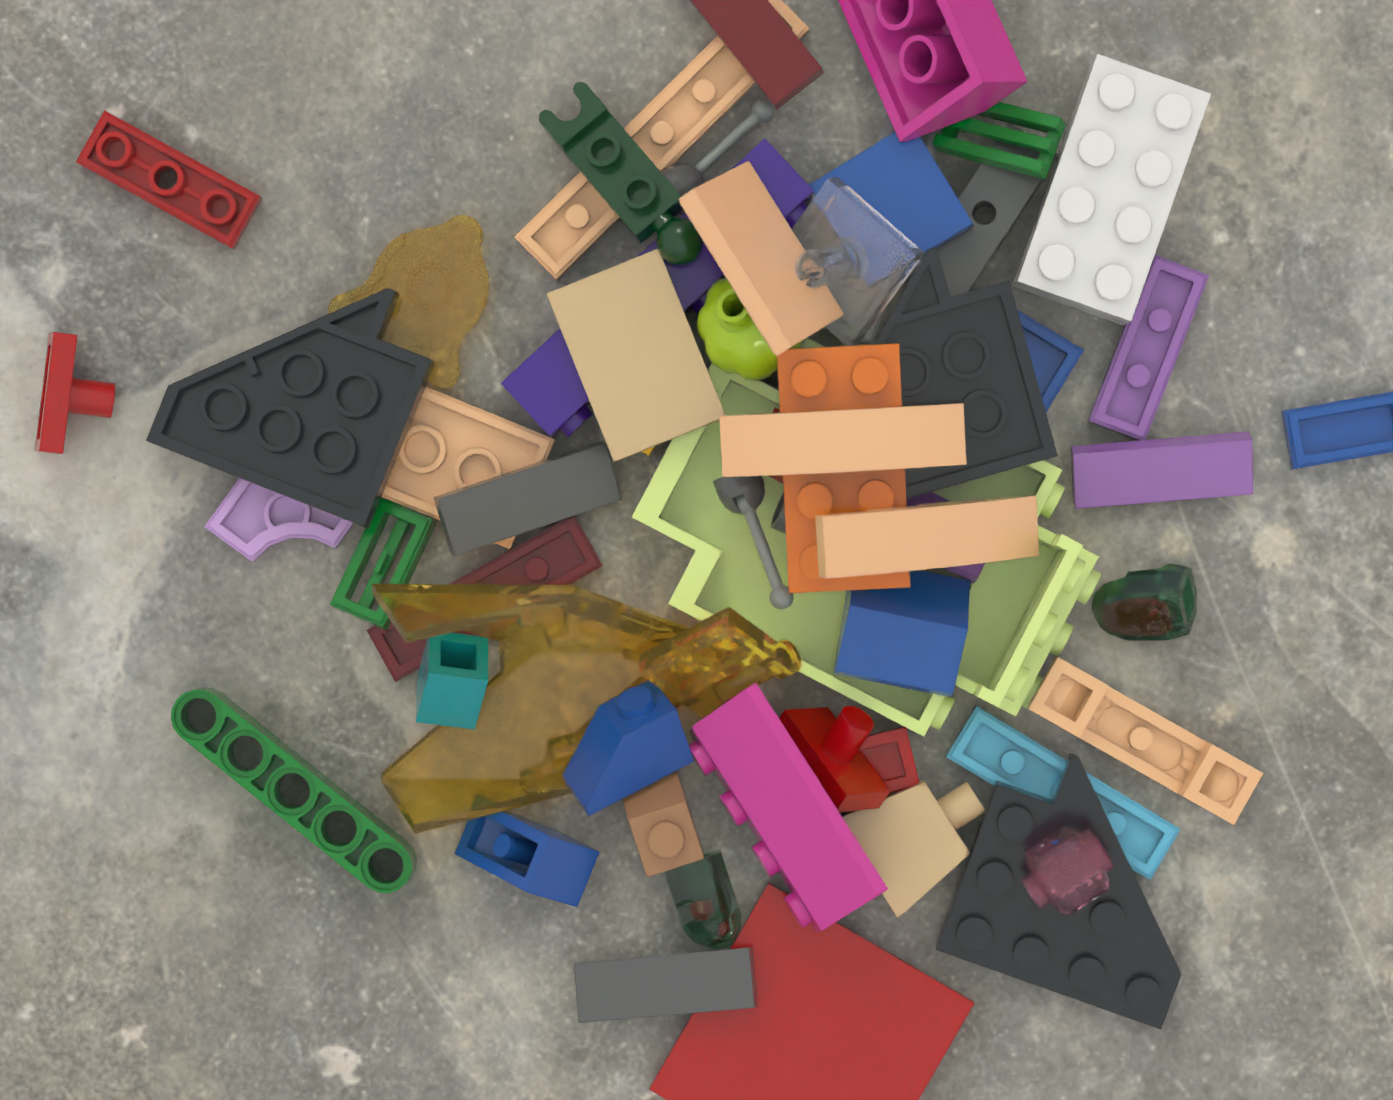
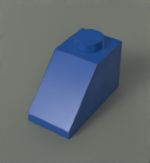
M651 678L638 686L626 689L620 695L598 706L562 776L567 787L588 816L693 763L694 759L676 708Z
M476 799L454 854L527 893L578 907L600 852L564 833Z

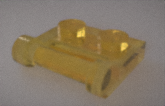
M727 607L641 653L638 673L691 711L705 718L754 683L760 685L774 677L785 679L797 673L801 669L802 663L798 650L790 641L786 639L774 640L735 610Z

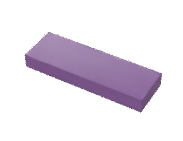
M1154 255L1132 321L1124 325L1087 420L1088 422L1137 441L1146 440L1209 275Z
M1249 431L1071 446L1072 492L1075 509L1253 494V445Z

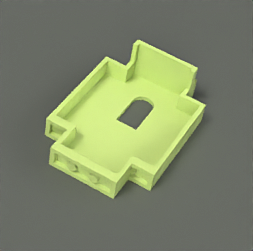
M806 338L802 345V348L824 347L809 338ZM711 363L708 373L725 415L772 413L775 407L780 409L779 390L759 380H748L736 373H726ZM720 420L672 439L632 518L696 550L668 604L923 737L930 726L940 730L954 704L955 698L833 674L846 591L793 593V602L786 609H777L771 604L770 593L772 588L746 518L743 514L732 513L724 507L718 498L713 484L714 480L722 477ZM1042 460L936 490L933 493L949 501L1034 495L1037 500V519L1040 514L1049 519L1065 487L1057 483L1062 469ZM762 476L765 495L761 505L756 509V513L782 583L788 587L786 534L771 528L772 518L784 492V486L769 476ZM1039 525V556L985 563L978 579L974 584L970 583L968 631L955 683L959 688L1015 717L1021 706L1027 709L1028 704L1044 677L1038 675L1048 654L1058 657L1064 649L1074 628L1073 625L1065 621L1076 600L1085 605L1101 576V572L1093 569L1099 556L1083 549L1082 544L1063 534H1054Z

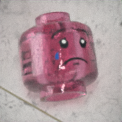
M1067 825L1026 852L1025 863L1030 874L1021 880L1040 909L1051 904L1059 913L1070 915L1110 888L1111 878L1108 872L1114 869L1115 865L1090 828L1081 832L1078 828Z

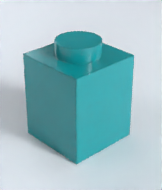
M429 630L417 676L416 722L475 730L488 683V637Z

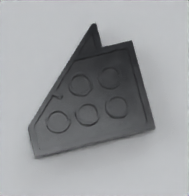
M937 248L926 250L874 344L899 343L902 406L964 403L966 464L905 469L906 499L1058 456L1009 280L950 297Z
M386 288L168 385L146 441L369 529L435 362L430 358L382 340L400 296L395 290Z
M1072 753L1069 754L1053 800L996 780L985 809L986 812L982 817L937 939L936 950L1161 1030L1181 978V972L1079 756ZM1045 841H1048L1044 848H1032L1033 846H1038L1044 843ZM1031 851H1032V852H1035V853H1043V854H1041V855H1035V854H1032ZM1105 885L1110 887L1093 901L1081 903L1087 897H1089L1088 900L1094 898L1093 895L1086 893V891L1089 892L1096 887Z

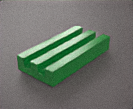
M998 102L987 111L977 115L1047 133L1046 138L967 118L944 127L941 135L936 133L932 143L935 149L941 153L1045 180L1066 124L1061 117ZM959 131L998 142L1039 151L1040 154L1038 159H1033L956 138Z
M381 498L369 529H364L330 605L334 609L351 614L357 619L364 622L367 621L387 631L436 526L434 520ZM389 516L397 518V521L359 603L351 601L353 593ZM414 525L416 526L383 599L377 611H374L372 607L409 527Z

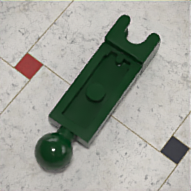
M577 82L573 87V92L581 102L579 115L571 121H562L551 111L543 110L539 114L540 124L640 243H643L656 232L658 234L656 240L657 249L660 256L668 263L687 265L695 261L702 252L703 240L690 220L674 217L683 210L679 203V198L682 196L612 114H610L607 107L584 82Z

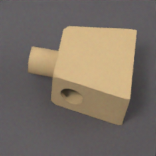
M921 779L919 780L920 783L909 788L890 792L878 809L840 813L887 886L888 890L883 892L882 895L896 917H899L911 908L970 853L956 830L986 811L967 781L936 800L927 784Z

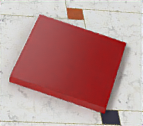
M768 882L729 948L753 947L758 1007L692 1013L649 1086V1090L666 1100H919L975 1003L963 994L839 922H835L818 933L811 923L802 928L783 899L789 893Z

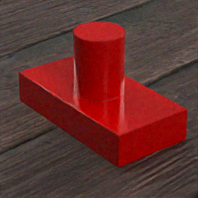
M52 332L48 335L34 451L63 454L68 413L111 418L115 383L72 378L78 335Z
M845 706L837 718L828 707L784 710L779 717L780 721L839 812L880 808L890 790L859 750L874 728L872 718L865 711L855 706Z

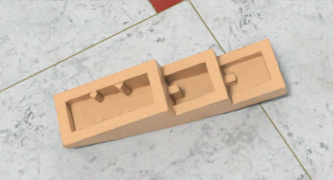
M1034 495L918 504V506L869 509L865 512L815 515L819 577L825 579L945 568L1039 556L1037 500Z

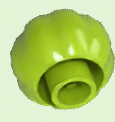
M727 278L716 281L707 292L705 304L699 311L697 320L698 334L705 343L706 354L716 367L726 373H736L748 380H761L770 377L778 370L777 356L771 351ZM804 340L789 349L802 348Z

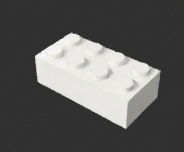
M1097 54L1088 68L1059 151L1058 160L1054 165L1012 287L1122 326L1131 322L1211 93Z

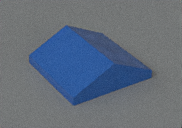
M915 570L910 571V587L847 590L833 674L951 697L954 692L968 631L970 580Z

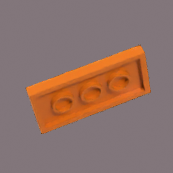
M899 343L788 349L777 356L780 413L902 407ZM905 469L783 475L789 593L910 587V571L828 579L819 577L815 515L907 507Z

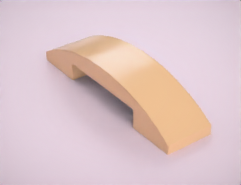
M964 403L719 416L722 477L873 471L966 464Z
M1057 656L1054 658L1027 706V709L1233 825H1235L1263 775L1261 771L1215 745L1206 742Z

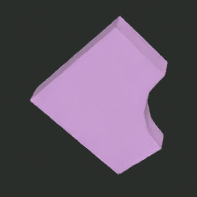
M239 478L204 527L250 561L255 562L271 546L292 538L316 539L333 548H338L355 523Z

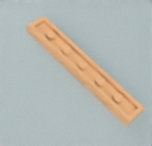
M768 0L799 40L809 32L810 28L782 0ZM717 36L624 130L662 172L665 168L676 164L756 83ZM579 172L515 236V239L558 280L620 218L582 173Z

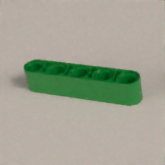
M203 687L185 692L176 699L171 711V722L174 730L183 740L365 886L377 893H391L399 890L412 878L416 870L417 858L414 849L403 837L227 696L214 688ZM197 698L209 701L216 711V721L207 732L195 729L188 720V708ZM242 736H251L262 746L263 759L254 769L241 766L235 759L234 746ZM289 773L298 774L308 782L310 794L305 804L300 806L291 805L283 799L280 792V783L285 775ZM344 811L353 817L357 829L352 841L341 843L330 837L326 829V821L330 813ZM383 848L392 849L401 856L403 872L399 878L387 880L377 875L372 865L373 856L377 850Z

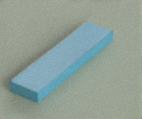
M976 705L945 757L993 786L996 780L1052 800L1067 762L1064 758ZM1087 773L1132 870L1151 880L1181 829Z

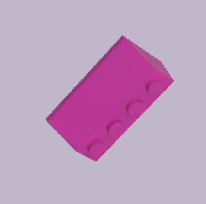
M838 0L900 142H908L983 113L1028 82L992 0Z
M756 683L743 690L690 728L689 733L694 741L688 745L695 763L705 776L714 771L726 789V792L719 796L722 805L737 826L744 822H747L759 841L751 847L754 855L769 877L778 872L791 891L783 899L802 928L811 923L818 933L888 890Z

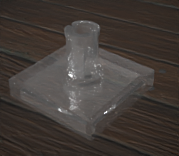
M839 177L826 180L792 228V231L805 250L795 263L797 277L801 281L809 279L805 285L810 288L817 289L827 285L844 315L825 326V328L846 346L859 345L925 254L924 251Z

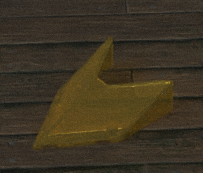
M372 584L373 596L406 643L464 630L499 642L500 672L487 683L475 730L442 725L435 726L381 773L382 784L415 834L571 794L572 792L565 784L562 775L600 704L620 695L626 689L638 686L652 678L677 710L700 690L695 684L721 661L727 667L744 651L737 644L575 585Z

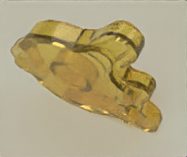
M457 215L442 225L417 229L406 234L402 233L392 240L379 255L371 275L361 286L339 294L330 301L328 307L329 314L383 289L390 288L395 290L400 296L382 340L432 359L435 365L429 381L437 388L447 389L453 387L459 382L461 375L459 363L461 344L466 335L478 324L487 307L490 293L489 274L481 251L484 234L480 224L470 216Z

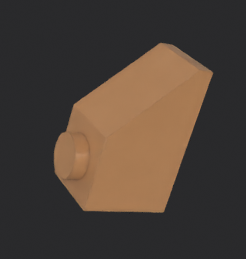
M678 770L622 799L647 877L704 859L705 853Z

